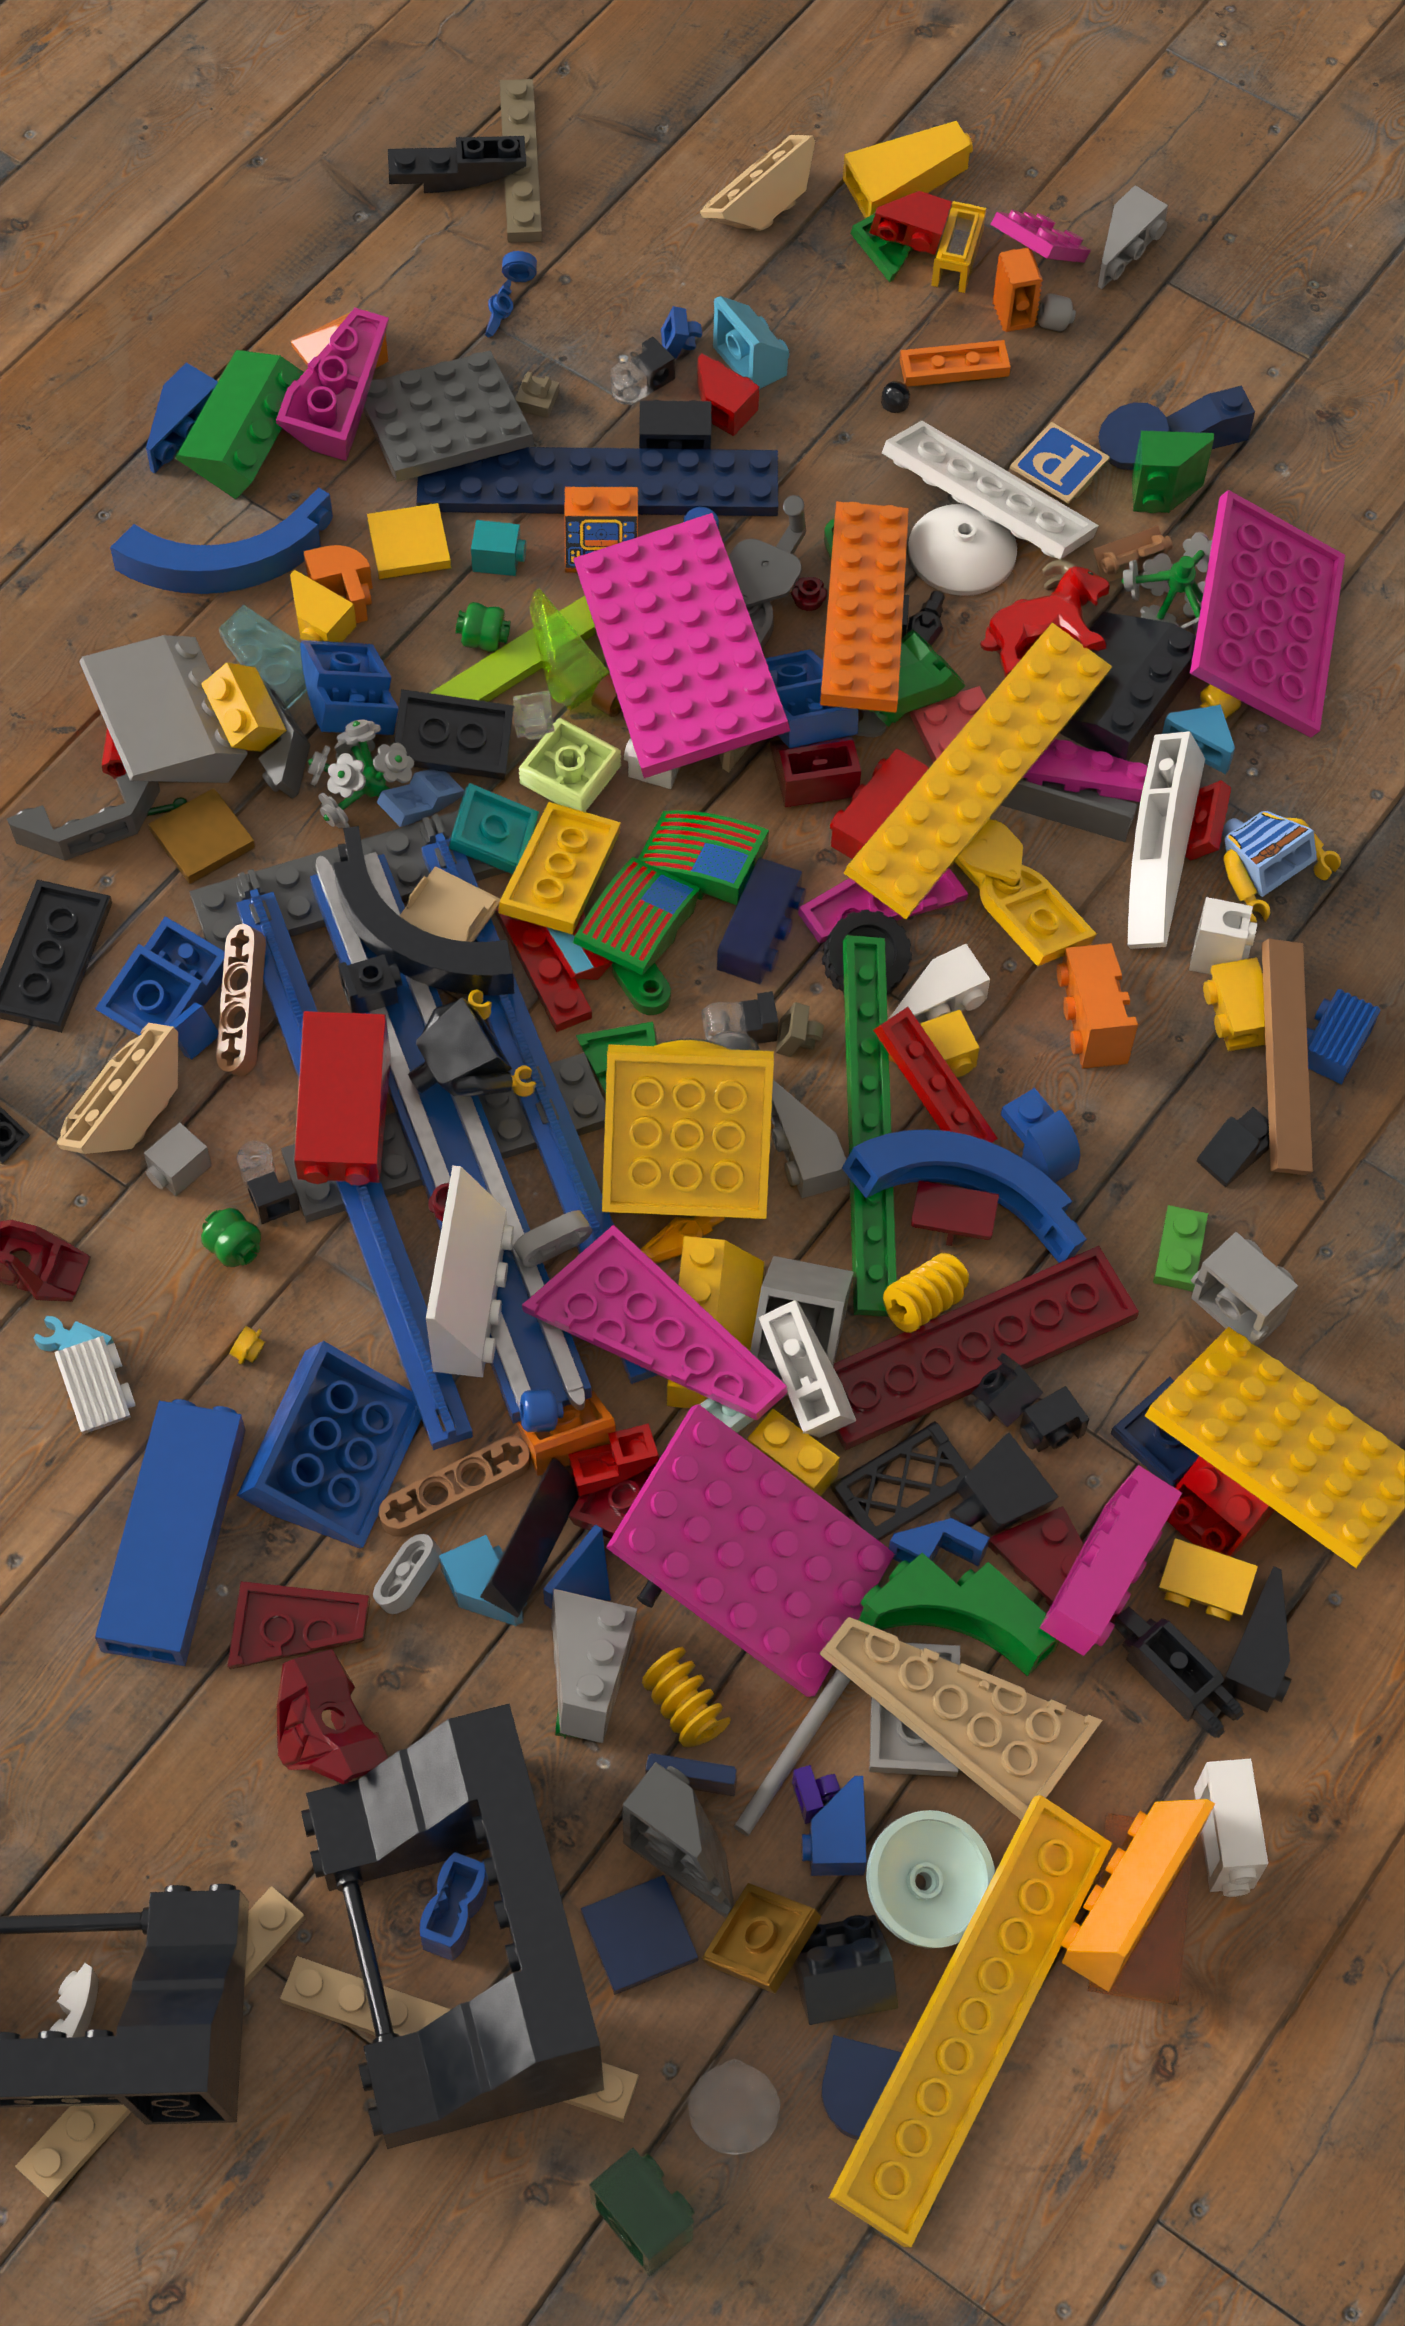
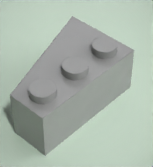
M553 1589L551 1627L553 1630L560 1733L603 1743L634 1641L638 1608Z

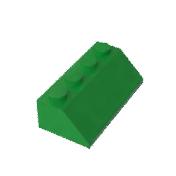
M236 350L175 459L236 500L253 482L279 435L282 427L276 424V419L286 391L293 381H297L304 372L281 355Z

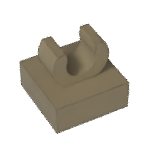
M527 372L515 397L521 411L549 418L559 394V382L551 381L550 377L547 376L544 379L532 376V372Z
M795 1002L780 1019L776 1053L791 1057L799 1047L813 1049L815 1040H822L824 1025L816 1021H808L810 1006Z

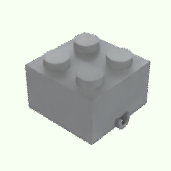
M1235 1232L1202 1263L1201 1269L1191 1279V1282L1195 1284L1191 1299L1225 1329L1229 1326L1237 1333L1245 1336L1253 1345L1259 1346L1285 1321L1298 1285L1286 1269L1280 1266L1276 1267L1268 1260L1255 1242L1249 1239L1245 1240L1240 1234Z

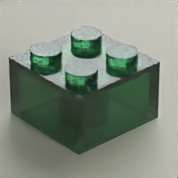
M633 2147L589 2184L590 2203L650 2277L693 2240L694 2220L691 2216L695 2212L678 2190L672 2195L667 2190L661 2179L665 2175L656 2161L648 2153L641 2157Z

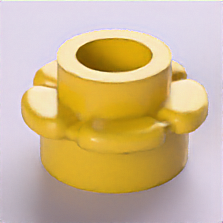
M248 1326L243 1329L229 1353L239 1360V1364L242 1365L245 1360L251 1363L256 1360L266 1343L259 1338L262 1330L259 1328L256 1332Z

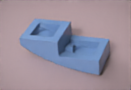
M429 769L414 773L408 785L382 791L377 803L399 827L429 817L462 797L464 789L447 772Z

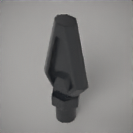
M932 591L928 601L923 603L920 612L909 617L907 633L913 628L931 646L943 631L940 620L943 612L941 606L945 599L943 593Z

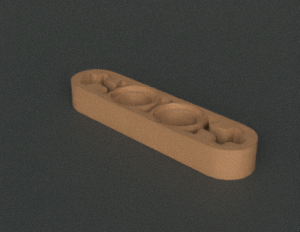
M247 924L235 926L230 930L226 938L216 1054L219 1068L239 1077L250 1073L257 1061L266 940L263 933ZM248 972L249 979L247 985L238 991V978L243 973ZM245 1010L246 1018L244 1023L235 1029V1016L239 1011Z
M508 1436L501 1438L389 1495L379 1506V1518L382 1528L392 1536L401 1537L410 1534L524 1475L530 1466V1452L527 1444L518 1437ZM510 1450L513 1455L519 1454L518 1463L512 1465L509 1460L504 1461V1452ZM488 1459H492L493 1466L497 1465V1475L495 1476L492 1474ZM469 1468H479L483 1470L486 1477L481 1484L469 1486L462 1480L463 1473ZM435 1486L444 1488L448 1492L446 1501L439 1505L427 1503L424 1495L428 1489ZM417 1497L419 1507L423 1513H417L416 1506L413 1507L411 1498ZM398 1507L401 1512H405L406 1520L399 1523L396 1518L390 1519L393 1508Z

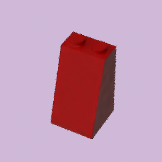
M304 1011L294 1156L298 1180H306L313 1184H322L327 1181H346L352 1185H365L369 1182L380 1183L391 1060L386 1014Z

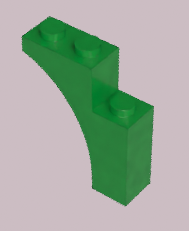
M922 1552L911 1563L907 1560L902 1561L890 1574V1581L883 1588L875 1585L863 1597L860 1603L864 1607L858 1620L880 1630L898 1626L921 1625L956 1631L990 1646L1006 1657L1026 1676H1029L1055 1651L1060 1642L1039 1628L1046 1613L989 1562L977 1572L972 1569L968 1570L956 1583Z

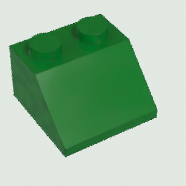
M1141 431L1132 474L1133 512L1169 513L1204 486L1214 442V433Z

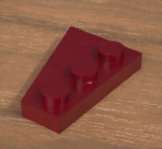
M1063 1506L990 1537L988 1547L996 1555L1000 1554L1014 1567V1572L1024 1582L1028 1581L1046 1598V1603L1050 1607L1084 1545ZM1113 1614L1110 1622L1114 1624L1115 1618L1118 1615Z

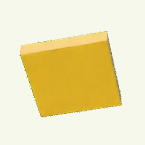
M438 503L367 514L379 579L451 568Z

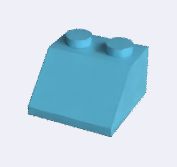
M722 296L715 298L713 348L730 368L737 374L750 378L755 384L760 386L759 389L786 376L790 356L788 347L783 340L777 339L769 330L766 320L762 316L758 317L749 305Z

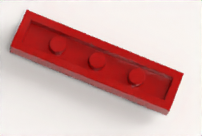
M498 906L495 914L555 1031L559 1032L592 1019V1010L576 979L570 978L539 926L499 914Z
M906 1007L873 1030L942 1131L966 1134L991 1143L998 1139L909 1007Z

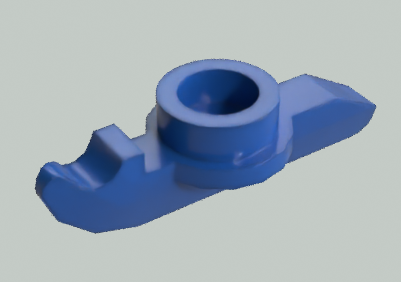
M509 279L501 286L498 294L491 296L488 300L491 315L485 332L486 337L493 336L499 328L501 320L509 317L513 310V302L508 296L512 292L510 290L511 280Z

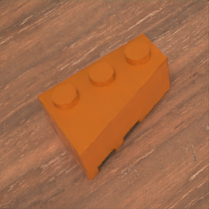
M1112 943L1065 948L1063 962L1057 964V980L1059 987H1065L1067 997H1064L1063 1006L1066 1020H1072L1074 1031L1070 1033L1073 1055L1079 1054L1082 1069L1128 1064L1138 1022L1136 1016L1127 1017L1124 1005H1130V998L1128 992H1121L1119 980H1122V973Z

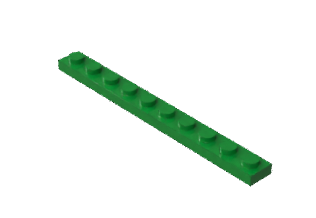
M846 935L843 940L850 1154L853 1147L869 1139L892 1132L889 1053L873 1031L888 1020L885 938ZM850 1179L854 1315L889 1317L884 1305L883 1294L890 1284L897 1281L893 1187H890L866 1199Z

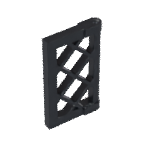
M934 1421L861 1467L831 1483L830 1486L832 1492L848 1511L854 1522L880 1541L957 1494L956 1487L971 1470L951 1444L940 1425ZM929 1439L938 1449L936 1457L911 1452L912 1449ZM897 1458H906L902 1478L877 1473L879 1469ZM910 1459L935 1465L931 1484L906 1479ZM939 1466L951 1468L957 1476L942 1487L935 1485ZM864 1478L871 1479L867 1499L855 1497L849 1487ZM875 1480L900 1485L896 1506L871 1500ZM904 1486L929 1492V1495L907 1508L900 1507ZM870 1508L893 1512L895 1515L880 1525L875 1526L868 1513Z

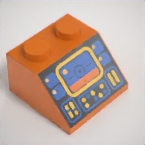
M565 487V573H577L573 560L575 557L638 537V487Z

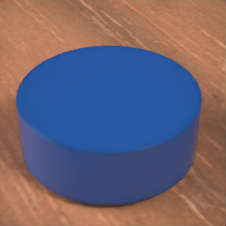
M509 252L502 259V274L513 282L530 281L537 274V260L528 252Z

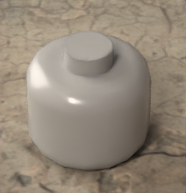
M1052 293L1046 294L1038 310L1039 326L1058 332L1064 331L1069 323L1072 324L1075 319L1076 311L1073 310L1071 299Z

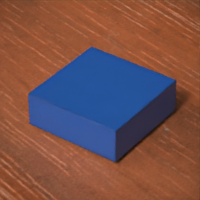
M196 1002L168 1025L173 1026L178 1031V1047L184 1056L191 1060L218 1037L216 1026L203 1006Z

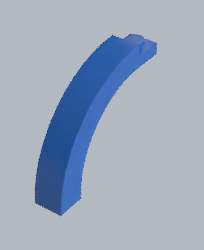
M318 487L290 516L275 527L248 539L219 545L178 543L153 535L133 524L110 547L114 567L121 574L145 585L180 593H224L260 585L291 571L305 561L304 551L321 547L319 531L326 529L333 518L331 498L329 493Z
M928 1129L888 1133L853 1147L842 1166L843 1171L866 1199L884 1189L919 1181L946 1183L971 1190L999 1194L998 1203L1022 1220L1058 1263L1074 1257L1087 1240L1077 1223L1071 1220L1065 1213L1073 1201L1054 1181L1020 1156L983 1139L961 1133Z

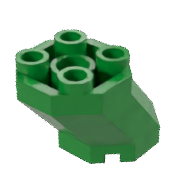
M913 628L901 639L897 712L874 711L888 727L892 723H896L905 713L954 697L966 686L954 669Z

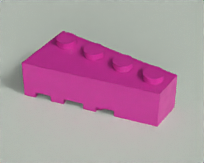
M1138 1465L1104 1506L1039 1628L1082 1656L1095 1643L1101 1647L1115 1626L1110 1622L1113 1614L1118 1615L1130 1598L1131 1593L1127 1589L1131 1583L1134 1584L1145 1569L1147 1562L1144 1559L1161 1538L1163 1533L1161 1529L1182 1492Z

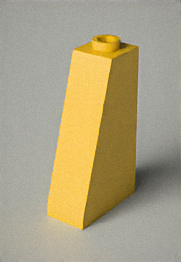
M954 121L844 154L843 180L863 216L867 218L874 214L879 206L917 191L929 193L967 170L969 155L973 151L972 141L969 134L964 133L958 122Z

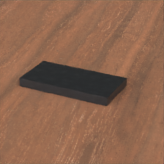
M37 879L0 970V1019L62 1033L112 906L111 896Z

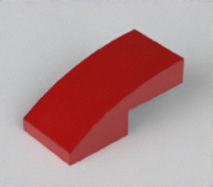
M649 1423L608 1433L609 1444L568 1454L579 1496L594 1493L621 1483L659 1461V1455Z

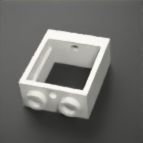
M1251 1759L1207 1762L1195 1785L1194 1792L1196 1800L1208 1799L1215 1803L1201 1832L1210 1892L1223 1891V1895L1227 1897L1246 1895L1250 1893V1889H1254L1268 1865Z

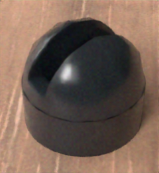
M901 381L889 382L882 391L881 404L883 408L891 413H900L908 408L910 393L907 385Z

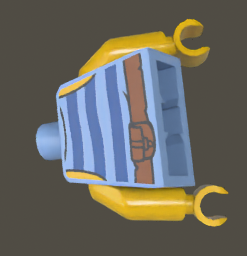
M1263 811L1245 823L1237 818H1232L1226 822L1223 828L1222 835L1225 838L1226 854L1223 861L1228 879L1240 901L1244 900L1246 905L1253 906L1252 912H1259L1265 922L1270 915V907L1267 902L1257 900L1254 894L1258 893L1262 897L1316 860L1317 862L1313 870L1315 875L1321 880H1328L1332 871L1336 872L1341 864L1339 854L1334 851H1324L1322 849L1324 846L1322 841L1302 819L1285 818L1269 811ZM1252 913L1250 922L1257 923L1256 917Z

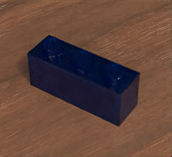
M760 857L758 858L717 951V970L757 984H761L766 971L773 972L779 956V950L776 949L780 940H787L793 923V919H790L793 909L799 910L805 898L806 889L801 887L802 871Z

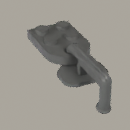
M796 495L789 496L784 501L783 510L789 516L790 525L776 547L757 539H745L739 542L729 555L731 566L762 650L774 629V616L770 601L789 595L802 573L801 562L794 555V552L806 534L805 504L803 499Z

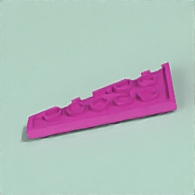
M614 1225L522 1304L523 1312L755 1420L761 1418L788 1393L787 1386Z

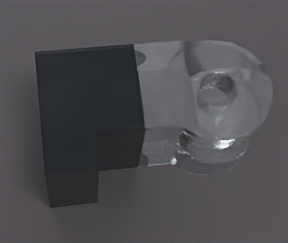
M654 337L644 341L641 354L632 358L629 362H620L612 367L610 376L613 399L621 404H632L675 379V358Z
M773 991L757 993V999L734 1003H712L701 1012L706 1042L718 1045L722 1042L733 1040L744 1045L777 1041L778 1017Z
M251 1141L244 1144L238 1151L237 1160L242 1180L261 1224L299 1211L296 1191L291 1180L282 1183L278 1181L270 1147L261 1141Z

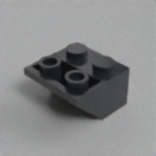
M854 1915L846 1918L844 1921L823 1925L817 1924L794 1962L801 2002L809 2025L898 2009L893 1960L876 1916Z

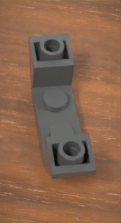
M262 679L287 730L276 739L278 743L259 757L266 770L262 776L273 791L282 790L293 799L299 793L311 744L277 691Z
M127 773L117 777L116 780L124 801L123 804L105 807L99 813L83 819L70 820L56 829L52 828L43 805L21 810L16 815L7 818L16 844L66 861L138 834L160 792L158 781H130Z

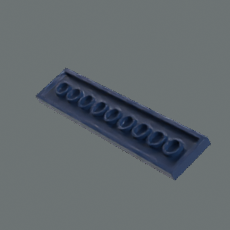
M526 447L418 476L416 504L417 506L438 503L440 512L565 514V487H638V515H686L693 508L707 507L713 510L717 516H778V450Z

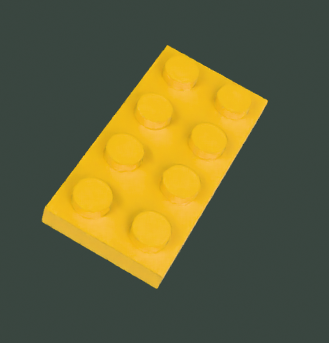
M548 802L500 899L498 913L573 935L620 834L621 822Z

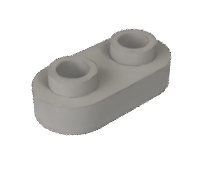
M418 1534L408 1539L398 1550L376 1583L373 1598L386 1613L397 1614L409 1609L432 1573L437 1569L440 1562L439 1555L442 1554V1551L429 1535Z

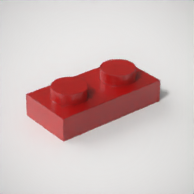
M1222 780L1199 789L1185 857L1190 861L1218 851L1220 848L1231 793V787Z

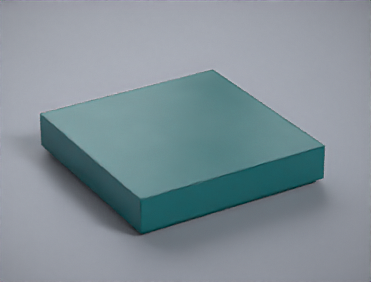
M469 783L464 791L448 847L513 874L534 832L539 811Z

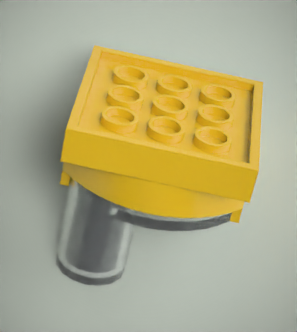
M734 1030L720 1032L709 1040L695 1038L676 1039L655 1046L609 1044L606 1074L602 1212L766 1219L774 1051H761L754 1039L745 1033Z

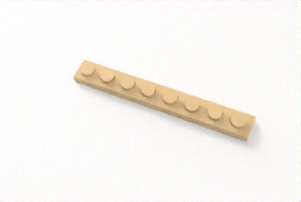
M272 1886L249 1910L245 1986L306 1920L305 1915ZM124 2105L70 2106L15 2167L51 2201L131 2111Z
M297 1956L280 1997L281 2003L375 2036L363 1979ZM383 1986L393 2031L399 2034V2036L417 2032L451 2010ZM602 2062L604 2090L563 2102L624 2123L639 2075Z

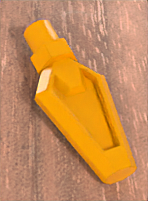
M708 1216L676 1217L640 1250L655 1264L682 1255L684 1236L702 1238L703 1235L713 1231L712 1227L724 1221L725 1218Z

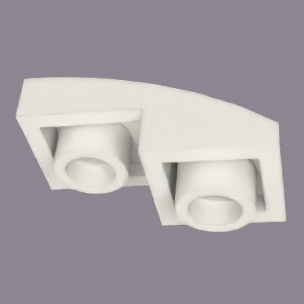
M84 1963L78 1972L72 1971L61 1984L58 1992L61 1996L57 2002L68 2016L65 2021L59 2019L49 2031L64 2032L67 2034V2037L85 2036V2031L89 2027L95 2008L99 1980L93 1968L88 1964Z

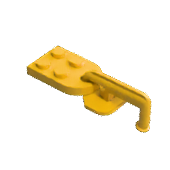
M989 819L954 861L980 889V898L986 910L1037 966L1064 956L1065 948L1091 945L1097 935L1096 932L1045 877L1037 871L1022 865L1023 845L1009 828L999 821Z

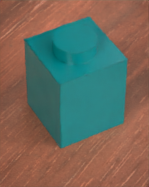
M476 520L471 545L472 572L516 576L518 562L525 561L527 547L526 540L520 539V524Z

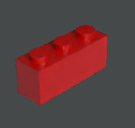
M897 748L888 759L882 758L876 765L871 780L866 785L860 784L855 790L851 804L845 811L840 809L830 823V829L832 830L831 847L853 859L930 767Z

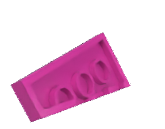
M1054 739L1023 778H1026L1027 782L1041 786L1043 781L1061 783L1064 785V790L1078 793L1080 790L1093 788L1097 789L1099 796L1140 802L1148 766L1143 763H1133L1114 757L1107 752L1084 748L1071 741Z
M948 868L909 917L965 901L969 894L951 869ZM851 878L800 906L798 910V915L819 944L826 942L830 932L840 919H845L848 914L854 911L855 913L862 910H869L870 912L880 911L884 913L883 915L891 916L897 921L904 919Z

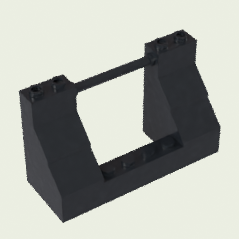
M510 1703L447 1719L407 1749L394 1753L360 1779L306 1793L309 1809L302 1810L301 1814L306 1836L315 1835L318 1844V1850L310 1852L316 1878L325 1876L329 1891L338 1889V1891L343 1892L376 2036L372 2042L373 2044L363 2046L367 2062L358 2064L364 2092L373 2090L377 2106L368 2108L374 2137L383 2134L387 2149L603 2091L604 2082L600 2042ZM489 1850L491 1857L483 1859L489 1887L498 1885L502 1900L495 1901L494 1907L500 1930L509 1927L513 1943L505 1945V1950L512 1974L472 2000L457 2005L421 2030L399 2036V2034L393 2031L360 1887L367 1881L446 1861L455 1852L466 1856Z
M213 1884L209 1886L208 1891H192V1888L188 1886L170 1885L164 1888V1892H150L149 1907H144L142 1912L0 1916V1935L142 1930L143 1934L147 1935L146 1948L132 1980V1991L117 2025L116 2036H114L112 2031L100 2029L85 2031V2037H67L66 2033L60 2031H42L38 2033V2038L20 2039L21 2035L17 2033L0 2032V2108L124 2105L145 2125L237 2122L249 1901L241 1890H236V1886L230 1884Z

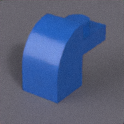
M1035 1088L1002 1107L1001 1116L1024 1143L1023 1159L1041 1170L1055 1183L1077 1170L1080 1160V1147L1072 1126L1061 1110L1054 1112Z

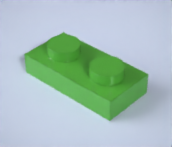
M1168 1205L1153 1283L1188 1291L1194 1290L1195 1284L1191 1282V1279L1198 1272L1208 1213Z

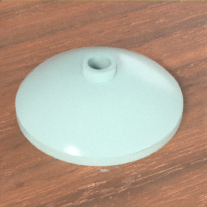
M918 1811L892 1822L875 1841L867 1863V1890L877 1916L895 1936L918 1947L942 1948L960 1942L995 1874V1867L985 1842L965 1821L941 1811ZM918 1874L922 1875L926 1881V1886L923 1890L919 1889L915 1883Z

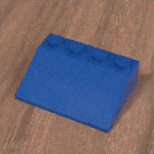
M325 1341L311 1347L304 1352L237 1496L272 1516L359 1549L363 1548L379 1514V1506L389 1492L422 1419L412 1391Z

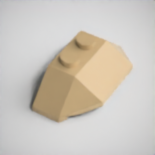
M789 135L777 148L766 153L708 201L700 211L702 218L736 228L754 229L755 231H761L771 226L773 219L782 211L793 207L796 203L795 200L806 191L815 145L813 135Z
M148 1023L141 1030L140 1036L129 1041L111 1058L65 1118L61 1129V1136L56 1143L60 1149L83 1154L132 1149L135 1144L144 1138L148 1127L157 1115L167 1107L169 1099L178 1089V1031L173 1026Z

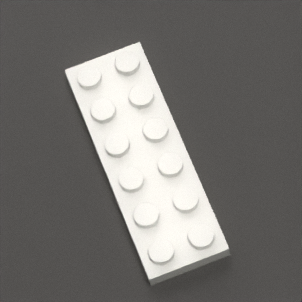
M924 421L916 423L885 442L882 454L891 458L897 466L911 470L921 476L927 484L937 486L948 492L957 502L968 504L981 512L982 516L987 520L998 522L1011 530V533L1017 538L1028 540L1038 546L1047 556L1061 560L1095 536L1099 525Z

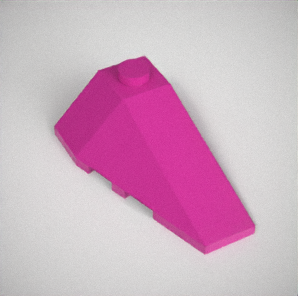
M354 307L331 335L329 343L308 363V368L297 381L294 380L288 387L276 419V424L310 450L347 461L362 416L389 323V317Z

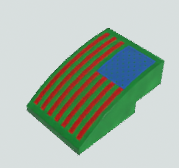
M683 810L663 811L638 859L700 887L699 900H702L704 895L708 894L738 906L768 848L769 830L748 822L711 813Z
M632 857L598 898L576 933L573 943L643 975L674 943L677 930L694 913L701 888Z

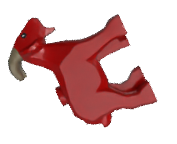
M1055 560L1048 563L1042 570L1044 575H1061L1049 579L1045 583L1044 589L1048 590L1057 586L1056 590L1049 596L1030 600L1020 599L1008 607L999 609L990 620V624L985 632L986 638L980 642L981 648L985 651H996L1000 654V662L1005 678L1051 623H1054L1080 642L1083 648L1097 651L1106 649L1105 639L1100 634L1090 631L1082 619V606L1086 605L1089 601L1097 606L1098 599L1109 594V582L1088 568L1079 567L1065 560Z

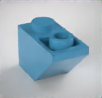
M487 1535L439 1555L441 1571L458 1607L513 1626L523 1623L522 1612L517 1618L480 1598L503 1553L499 1545L492 1547Z

